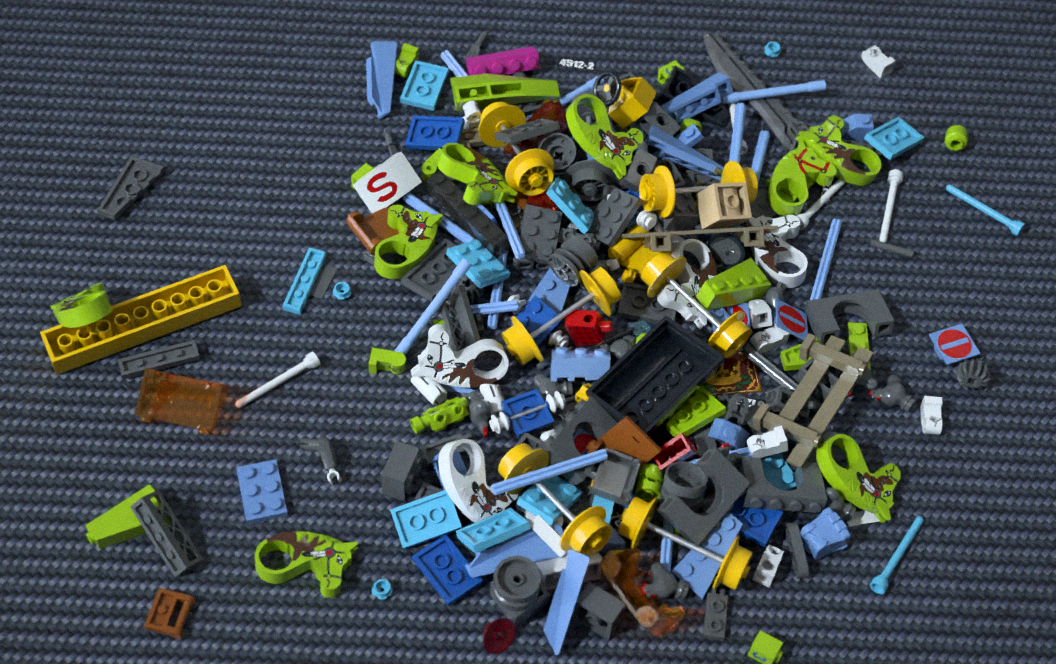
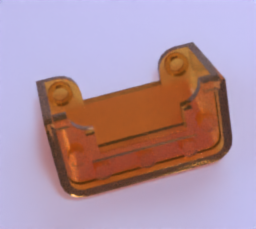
M145 368L134 415L140 416L141 421L152 423V419L170 422L198 428V433L209 435L210 431H215L229 386Z
M638 548L609 551L601 561L603 574L638 622L651 636L659 637L665 635L686 613L681 606L669 608L667 604H663L658 608L651 597L647 598L642 594L640 589L642 585L636 578L642 572L638 562L643 555Z

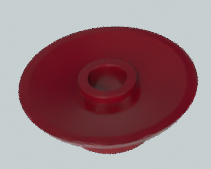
M499 618L490 622L485 627L483 643L489 653L500 654L509 648L515 637L513 622L508 618Z

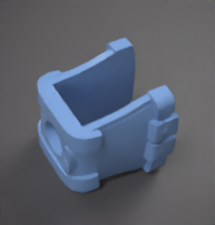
M829 507L824 509L814 521L804 526L800 532L805 549L810 555L812 554L816 561L830 553L847 548L846 540L850 538V533L845 523Z

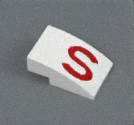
M399 152L395 153L384 163L379 164L354 183L353 186L371 213H374L391 205L422 181L404 154Z

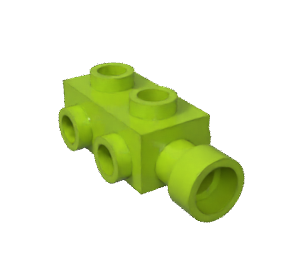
M465 397L446 400L443 404L423 412V416H416L410 419L411 427L416 434L424 431L426 427L434 431L443 430L447 427L446 425L452 422H460L465 416L469 415L467 410L469 408L468 402Z

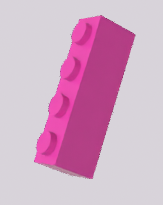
M533 46L466 58L469 76L477 74L506 75L540 68L538 51Z

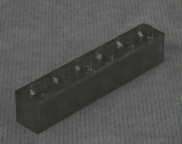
M439 171L426 180L429 195L474 239H478L496 259L510 250L508 236L476 205L465 202L463 200L464 193L444 173Z

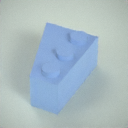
M566 347L552 349L551 382H556L557 378L568 377V381H575V378L598 380L610 369V352H606L605 349H595V351H587L585 348L568 350Z

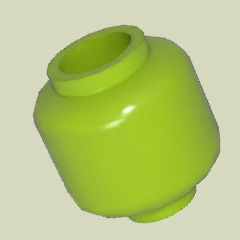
M961 125L949 127L945 134L946 147L952 151L963 150L968 144L969 134L967 129Z

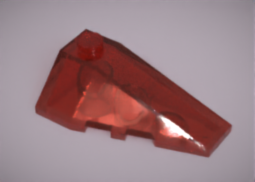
M550 98L542 103L543 105L533 113L526 123L544 118L559 122L560 125L567 120L566 112L560 100H552ZM526 139L521 141L522 143L518 145L519 149L523 148L524 146H526L534 140L528 141ZM510 143L503 149L504 154L515 153Z

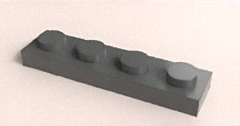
M192 340L118 359L122 378L127 379L200 360L196 342Z

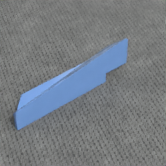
M394 41L372 42L371 50L373 57L366 59L367 100L370 105L374 104L376 106L379 119L389 114L391 110L397 42Z
M718 72L661 107L678 124L721 103L720 97L733 93L729 77Z
M654 125L650 127L645 143L660 149L659 157L721 182L723 166Z
M558 524L552 527L562 537L563 530L561 525ZM530 528V530L525 531L520 536L511 537L501 544H495L483 552L475 553L476 557L471 563H467L465 568L470 577L474 578L495 573L498 564L510 556L527 557L534 563L559 556Z
M572 549L568 550L566 569L562 568L543 628L556 655H559L590 560V555Z

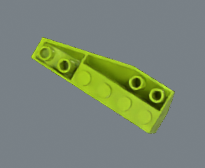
M477 74L450 78L456 112L464 111L463 105L469 101H476L480 109L486 108L495 102H506L510 105L560 98L558 83L555 80L495 74Z

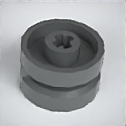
M510 556L502 560L496 567L493 579V593L497 602L505 609L512 611H522L531 607L538 598L541 584V574L536 563L527 557Z

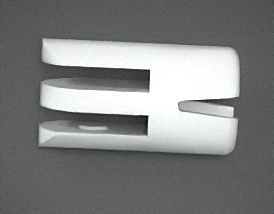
M426 376L411 378V383L432 405H437L436 402L440 404L446 398L447 391L438 382Z
M482 384L480 386V393L483 400L489 404L490 418L492 415H495L497 418L500 412L504 413L501 402L505 400L498 384Z

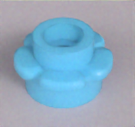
M769 42L764 48L765 54L769 57H777L781 53L780 45L777 42Z
M338 282L334 286L333 295L339 300H344L350 297L351 288L346 282Z
M379 579L373 584L372 594L375 597L377 596L378 599H386L393 592L391 583L385 579Z

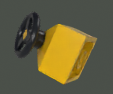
M611 70L600 73L593 87L594 96L598 97L605 107L609 106L608 115L622 129L647 113L656 95V91L643 77L620 80L618 74ZM610 76L607 83H605L603 86L600 85V82L604 77ZM599 91H603L607 95L608 101L601 99Z

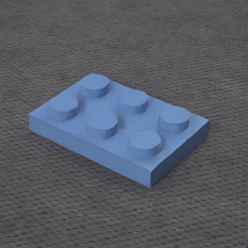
M276 459L236 467L247 524L288 516Z

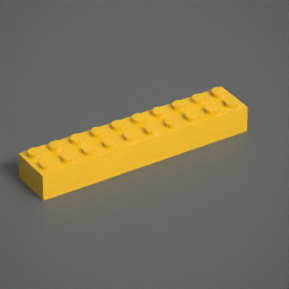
M226 265L113 305V311L93 323L76 328L58 325L41 331L40 334L56 374H60L241 307L240 294Z

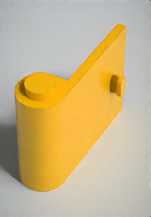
M636 223L624 234L650 232L649 230H644ZM620 237L614 246L608 249V256L610 259H617L618 263L628 270L630 267L633 268V271L637 272L636 274L641 277V273L646 265L663 251L651 252V248H644L643 237Z

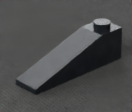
M675 65L661 87L655 102L664 105L698 83L689 72ZM719 103L692 117L724 127L729 111Z

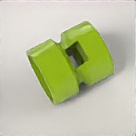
M644 464L641 466L637 473L635 495L644 501H652L655 497L659 500L664 471H661L654 464Z

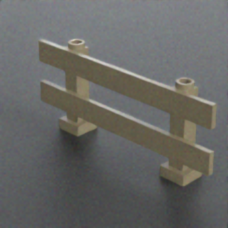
M778 225L621 234V238L643 237L644 248H651V252L671 251L670 235L734 232L733 236L738 238L740 242H744V246H763L764 230L778 229Z
M808 334L800 346L799 359L807 362L809 357H811L815 361L779 415L771 413L769 405L761 404L753 416V429L761 431L764 427L769 429L768 432L774 431V427L782 425L785 436L798 442L786 462L802 468L815 447L818 448L823 433L858 378L865 374L867 364L874 355V352L859 347L854 356L851 357L840 352L845 344V340L831 335L824 346L816 342V336ZM832 366L842 370V375L809 426L806 428L794 423L829 367Z

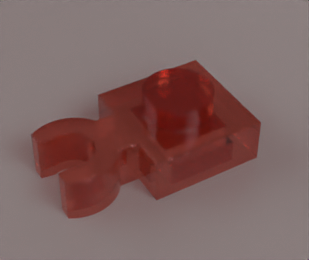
M547 191L539 195L529 196L526 200L527 205L541 208L549 206L551 210H557L554 201L546 194Z

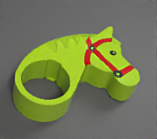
M801 139L797 149L787 153L777 164L773 172L767 192L770 207L782 216L798 215L803 210L808 198L807 183L817 182L822 186H829L835 177L836 167L820 159L814 152V149L806 147ZM788 189L800 201L797 203L786 202L778 196L777 191Z

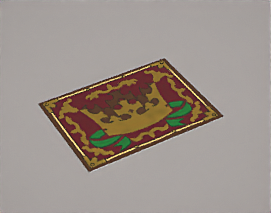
M743 348L732 356L725 358L724 367L720 372L702 385L712 396L715 397L720 393L733 395L737 393L763 392L757 366L742 354Z

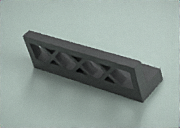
M458 285L448 295L450 305L444 301L440 306L443 321L448 331L449 342L455 352L480 341L464 285ZM449 313L454 317L455 322L450 319ZM454 331L459 334L460 340L455 337ZM484 351L476 356L474 362L485 356Z
M159 490L140 498L130 507L174 577L179 576L188 568L203 560ZM155 497L159 507L154 506L150 499ZM163 516L169 519L170 525L164 522ZM174 533L180 536L181 542L175 539ZM186 551L191 553L194 558L191 562L185 555Z

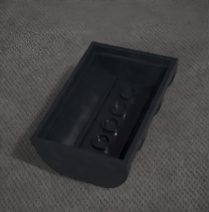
M665 316L585 391L586 396H592L617 423L628 416L650 437L663 423H667L674 416L675 411L690 397L695 396L701 390L702 385L713 374H717L724 367L725 356L671 318Z

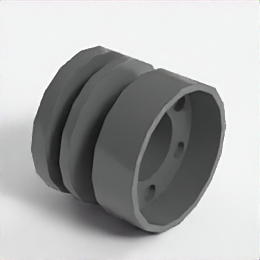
M553 133L541 141L538 149L547 151L554 160L553 177L564 178L567 168L578 162V153L574 141L562 133Z
M575 235L569 236L562 243L561 247L556 249L548 258V265L552 272L562 282L570 286H577L580 283L579 271L583 270L586 273H590L599 262L595 250L585 240Z
M681 461L670 464L665 471L664 484L660 493V503L662 504L669 495L678 496L693 512H699L708 483V475L698 465L690 462Z

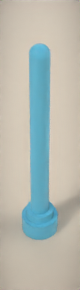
M947 185L946 190L1005 224L1014 235L1018 236L1025 227V223L1020 220L1012 221L956 187Z
M916 517L882 574L873 578L870 588L876 593L884 594L889 586L888 578L924 522L923 517Z

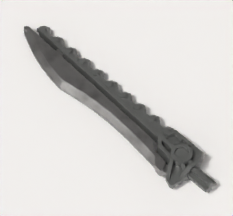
M704 31L703 39L712 64L717 72L729 77L731 87L734 90L745 92L766 89L765 81L757 79V72L749 70L748 63L740 60V54L731 51V44L723 42V35L715 33L712 38L708 32ZM774 96L746 100L778 138L784 151L790 152L797 149L799 142L795 138L800 136L798 134L800 131H808L809 128L801 120L792 117V111L783 107L782 100L775 99Z

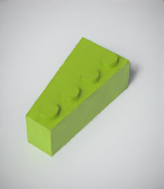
M749 258L706 280L696 298L704 309H717L748 303L751 300H762L772 284L753 259Z

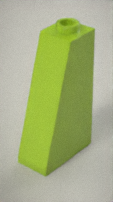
M149 484L86 524L88 533L85 535L92 545L96 544L99 549L146 534V531L130 507L140 498L154 492L155 490ZM155 497L150 499L154 506L159 507ZM163 516L164 522L170 525L169 519Z

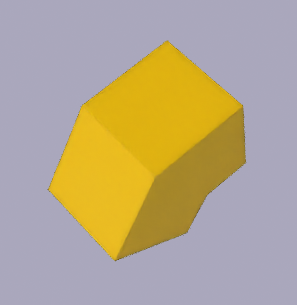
M589 383L582 385L575 395V401L587 400L589 397L586 396L585 391L592 385Z

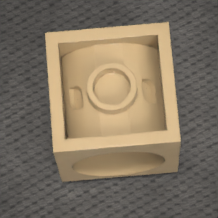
M746 182L713 183L696 194L702 229L734 228L752 218Z

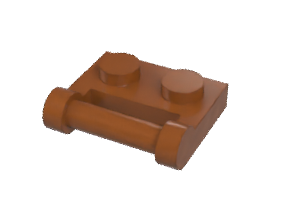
M159 588L145 622V629L169 635L175 639H182L183 627L191 607L195 605L196 598ZM178 602L183 603L175 627L169 626Z

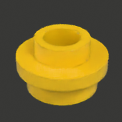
M630 267L629 270H624L621 277L623 284L624 282L633 283L637 273L633 271V268Z

